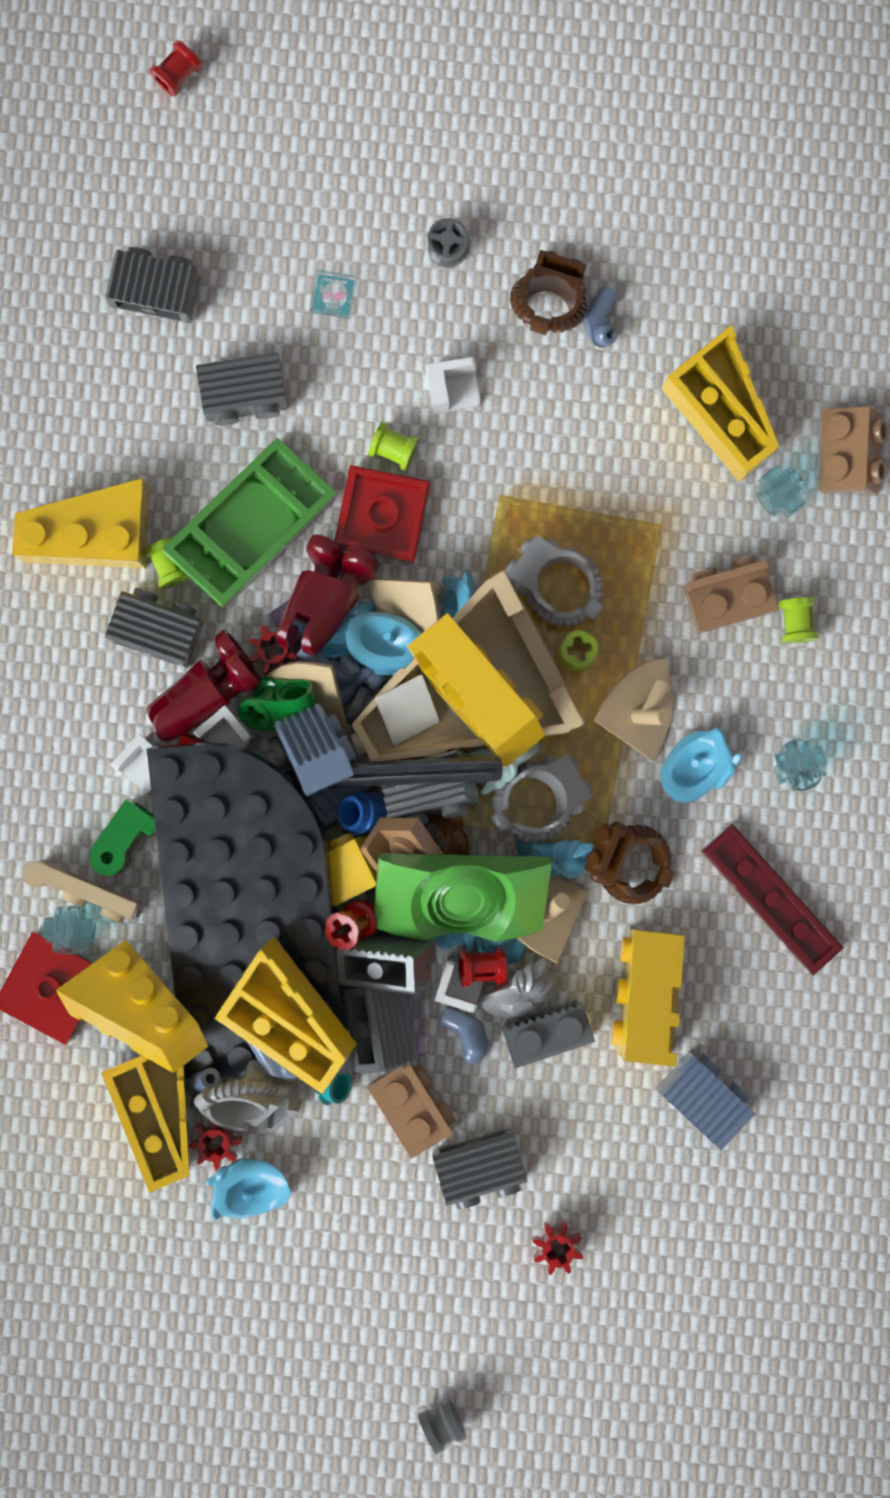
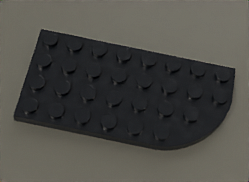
M207 742L147 748L175 997L198 1023L208 1045L205 1050L184 1065L185 1079H188L194 1072L208 1068L216 1069L220 1074V1078L244 1077L248 1063L252 1060H257L248 1042L216 1020L215 1017L260 949L273 937L277 939L347 1030L343 987L338 983L336 949L338 947H334L328 941L325 934L326 920L335 913L328 842L324 826L309 798L286 772L259 754L242 747L227 743ZM350 1055L337 1074L348 1073L351 1068Z

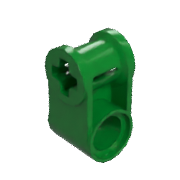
M267 676L261 678L262 683L254 688V693L251 697H247L239 703L237 712L241 721L253 730L276 731L274 726L276 721L282 722L284 717L290 718L292 714L298 715L300 710L306 712L308 707L314 708L318 702L312 683L309 680L279 679Z

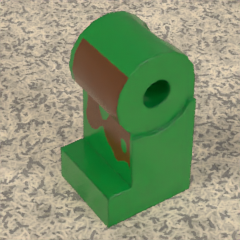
M125 799L89 853V862L92 869L103 876H112L124 872L130 865L132 850L144 833L150 837L156 836L154 814L133 799Z

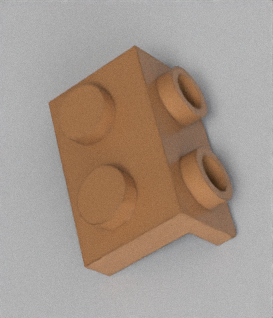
M872 407L822 410L818 491L821 493L864 492L869 496L879 495L880 484H883L885 480V464L881 459V445L887 439V424L882 415Z

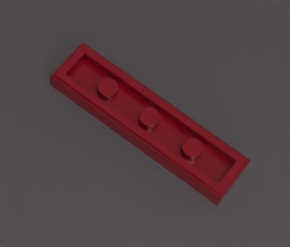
M733 824L727 826L700 851L810 975L814 976L844 949L839 941Z

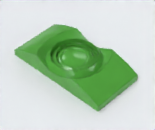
M276 438L162 548V552L215 602L224 608L256 581L269 564L308 529L336 497L337 492L279 438Z
M379 853L374 904L375 917L378 924L377 929L423 941L449 933H465L493 942L523 937L542 931L552 866L551 857Z

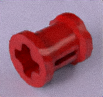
M176 40L173 43V51L158 66L152 65L148 71L164 91L172 97H176L180 92V85L194 71L199 73L203 67L195 53L183 42Z
M356 900L349 903L344 908V911L332 914L326 920L325 934L328 941L334 947L348 950L353 948L360 941V938L371 936L377 930L378 925L374 907L366 901ZM365 915L366 919L359 923L357 919ZM345 927L347 930L339 935L337 933L338 930Z
M496 947L493 952L470 953L468 949H460L458 954V975L461 986L468 987L471 985V982L495 981L497 985L506 983L507 962L504 948Z

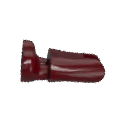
M318 534L312 535L306 545L307 554L315 569L314 571L305 570L300 573L276 635L277 643L292 648L297 644L303 633L301 649L304 653L314 656L330 641L359 601L356 589L376 577L380 569L378 559L368 550L358 546H350L344 554L339 545L332 539Z
M223 629L215 636L219 660L212 668L202 659L199 660L189 671L147 706L146 713L160 740L169 742L181 737L213 716L224 705L228 706L231 704L230 699L239 693L250 691L262 683L261 677L254 669V664L226 629Z

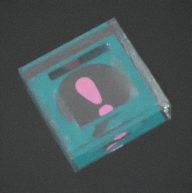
M316 269L309 307L310 313L350 320L357 276Z

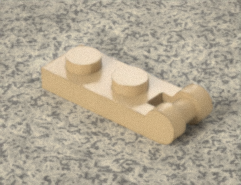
M32 862L23 869L22 876L27 885L31 887L49 885L63 891L62 899L85 907L87 901L102 907L100 915L119 923H123L125 917L128 919L137 918L143 905L141 901L47 862Z

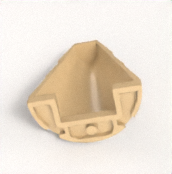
M503 570L493 578L487 579L452 619L473 643L477 642L484 649L492 661V666L497 671L502 669L517 687L515 690L516 694L521 699L527 696L538 707L543 715L538 721L545 735L568 733L571 729L583 725V718L576 703L572 701L569 695L570 690L524 602L519 600L513 583ZM415 659L406 668H400L352 724L355 733L351 735L352 741L362 757L368 755L371 762L434 756L445 753L449 749L485 746L434 690ZM422 675L438 715L439 723L394 746L375 698Z

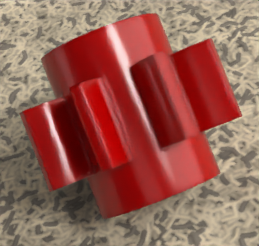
M265 625L261 626L263 636L259 640L249 639V642L257 648V653L253 654L249 659L252 663L263 660V673L265 675H268L272 667L277 668L286 664L289 660L299 661V657L291 653V648L281 644L279 645L284 650L282 656L275 654L273 659L269 660V654L264 648L266 645L273 646L275 644L277 632H270Z
M211 1121L208 1128L201 1123L194 1127L201 1137L191 1141L189 1148H198L201 1155L197 1161L198 1165L207 1160L213 1162V1167L216 1171L221 1167L224 1157L231 1162H235L238 1156L231 1148L241 1144L243 1137L234 1136L232 1130L220 1127ZM218 1134L224 1138L221 1144L222 1147H217L215 1150L210 1149L208 1145L211 1142V1138L216 1137Z
M565 1220L562 1221L559 1228H551L550 1224L546 1221L544 1222L546 1232L543 1236H532V1242L542 1249L533 1255L535 1263L545 1260L548 1263L547 1271L549 1275L554 1273L555 1268L563 1267L570 1274V1263L573 1258L581 1260L584 1257L582 1252L573 1246L582 1240L580 1232L569 1235L567 1232L568 1224ZM556 1239L561 1245L564 1244V1253L559 1256L554 1250L551 1251L550 1242Z

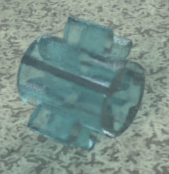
M776 465L758 480L762 488L756 492V496L763 508L771 516L775 517L783 512L785 517L789 518L806 504L802 496L808 492V487L800 474L792 467L782 472Z
M795 739L783 745L780 754H775L774 756L777 763L774 770L779 783L789 781L792 790L806 791L812 789L819 784L821 776H826L827 774L824 767L827 763L824 751L821 746L813 749L810 740Z
M76 906L55 908L54 918H44L42 938H46L47 943H52V951L55 953L67 955L81 954L84 952V943H95L96 923H93V918H86L87 910Z

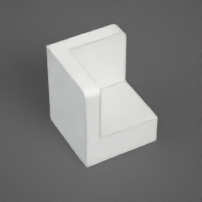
M475 357L426 365V378L433 415L480 406L481 401L476 378Z
M226 705L194 731V734L199 739H205L208 742L227 743L247 749L259 739L255 731L241 721L236 708Z
M138 734L111 763V766L125 774L143 792L149 795L151 793L146 749L156 745L146 736Z
M447 958L434 1001L475 1013L483 982H471L470 986L462 987L458 975V961Z

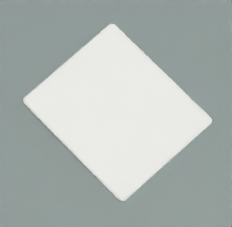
M422 675L375 698L394 746L439 723L438 715Z

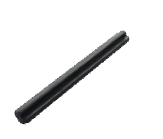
M495 756L350 762L354 776L327 788L499 781L503 776V763L500 758ZM292 765L278 766L303 789Z

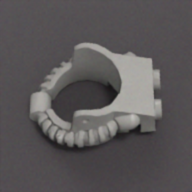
M537 535L533 540L528 538L520 549L524 552L518 561L513 559L505 571L508 573L511 582L515 585L517 593L527 597L526 602L527 605L531 606L530 610L536 613L535 616L537 618L541 617L544 623L549 622V625H558L559 628H562V626L570 628V625L578 626V623L581 622L583 624L587 618L594 621L604 608L600 603V599L603 597L601 593L603 590L601 582L603 580L602 577H599V569L595 568L597 565L590 561L591 558L589 556H584L585 553L582 551L579 553L577 549L573 548L571 550L566 546L561 548L555 539L545 541ZM558 563L577 567L588 579L590 599L582 610L577 609L568 613L557 612L554 607L540 597L538 581L541 573L548 567Z
M568 754L560 758L548 755L539 764L538 762H531V764L526 762L517 768V774L512 781L506 782L502 788L494 790L495 796L492 799V802H494L492 810H495V814L490 820L497 832L506 831L508 836H514L515 840L519 841L521 839L525 843L529 841L530 843H537V841L541 843L545 842L546 839L550 840L554 836L561 833L560 830H564L566 824H569L571 821L570 816L582 813L585 808L584 802L593 797L591 795V785L586 779H582L578 773L579 766L572 756L569 757ZM536 778L546 783L553 790L556 798V814L552 816L546 826L530 828L518 822L512 824L505 809L509 807L510 791L519 780Z
M252 1060L248 1063L244 1078L228 1081L213 1088H205L194 1099L195 1106L204 1117L220 1127L234 1131H245L246 1124L257 1127L265 1120L264 1130L275 1132L278 1128L284 1126L292 1116L297 1115L301 1108L299 1091L286 1081L265 1073L258 1060Z

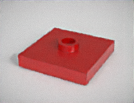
M350 465L334 542L341 549L347 550L350 546H358L368 550L375 556L415 563L431 481Z
M36 931L32 932L0 990V1010L64 1045L69 1044L81 1020L69 1015L56 990L94 962Z

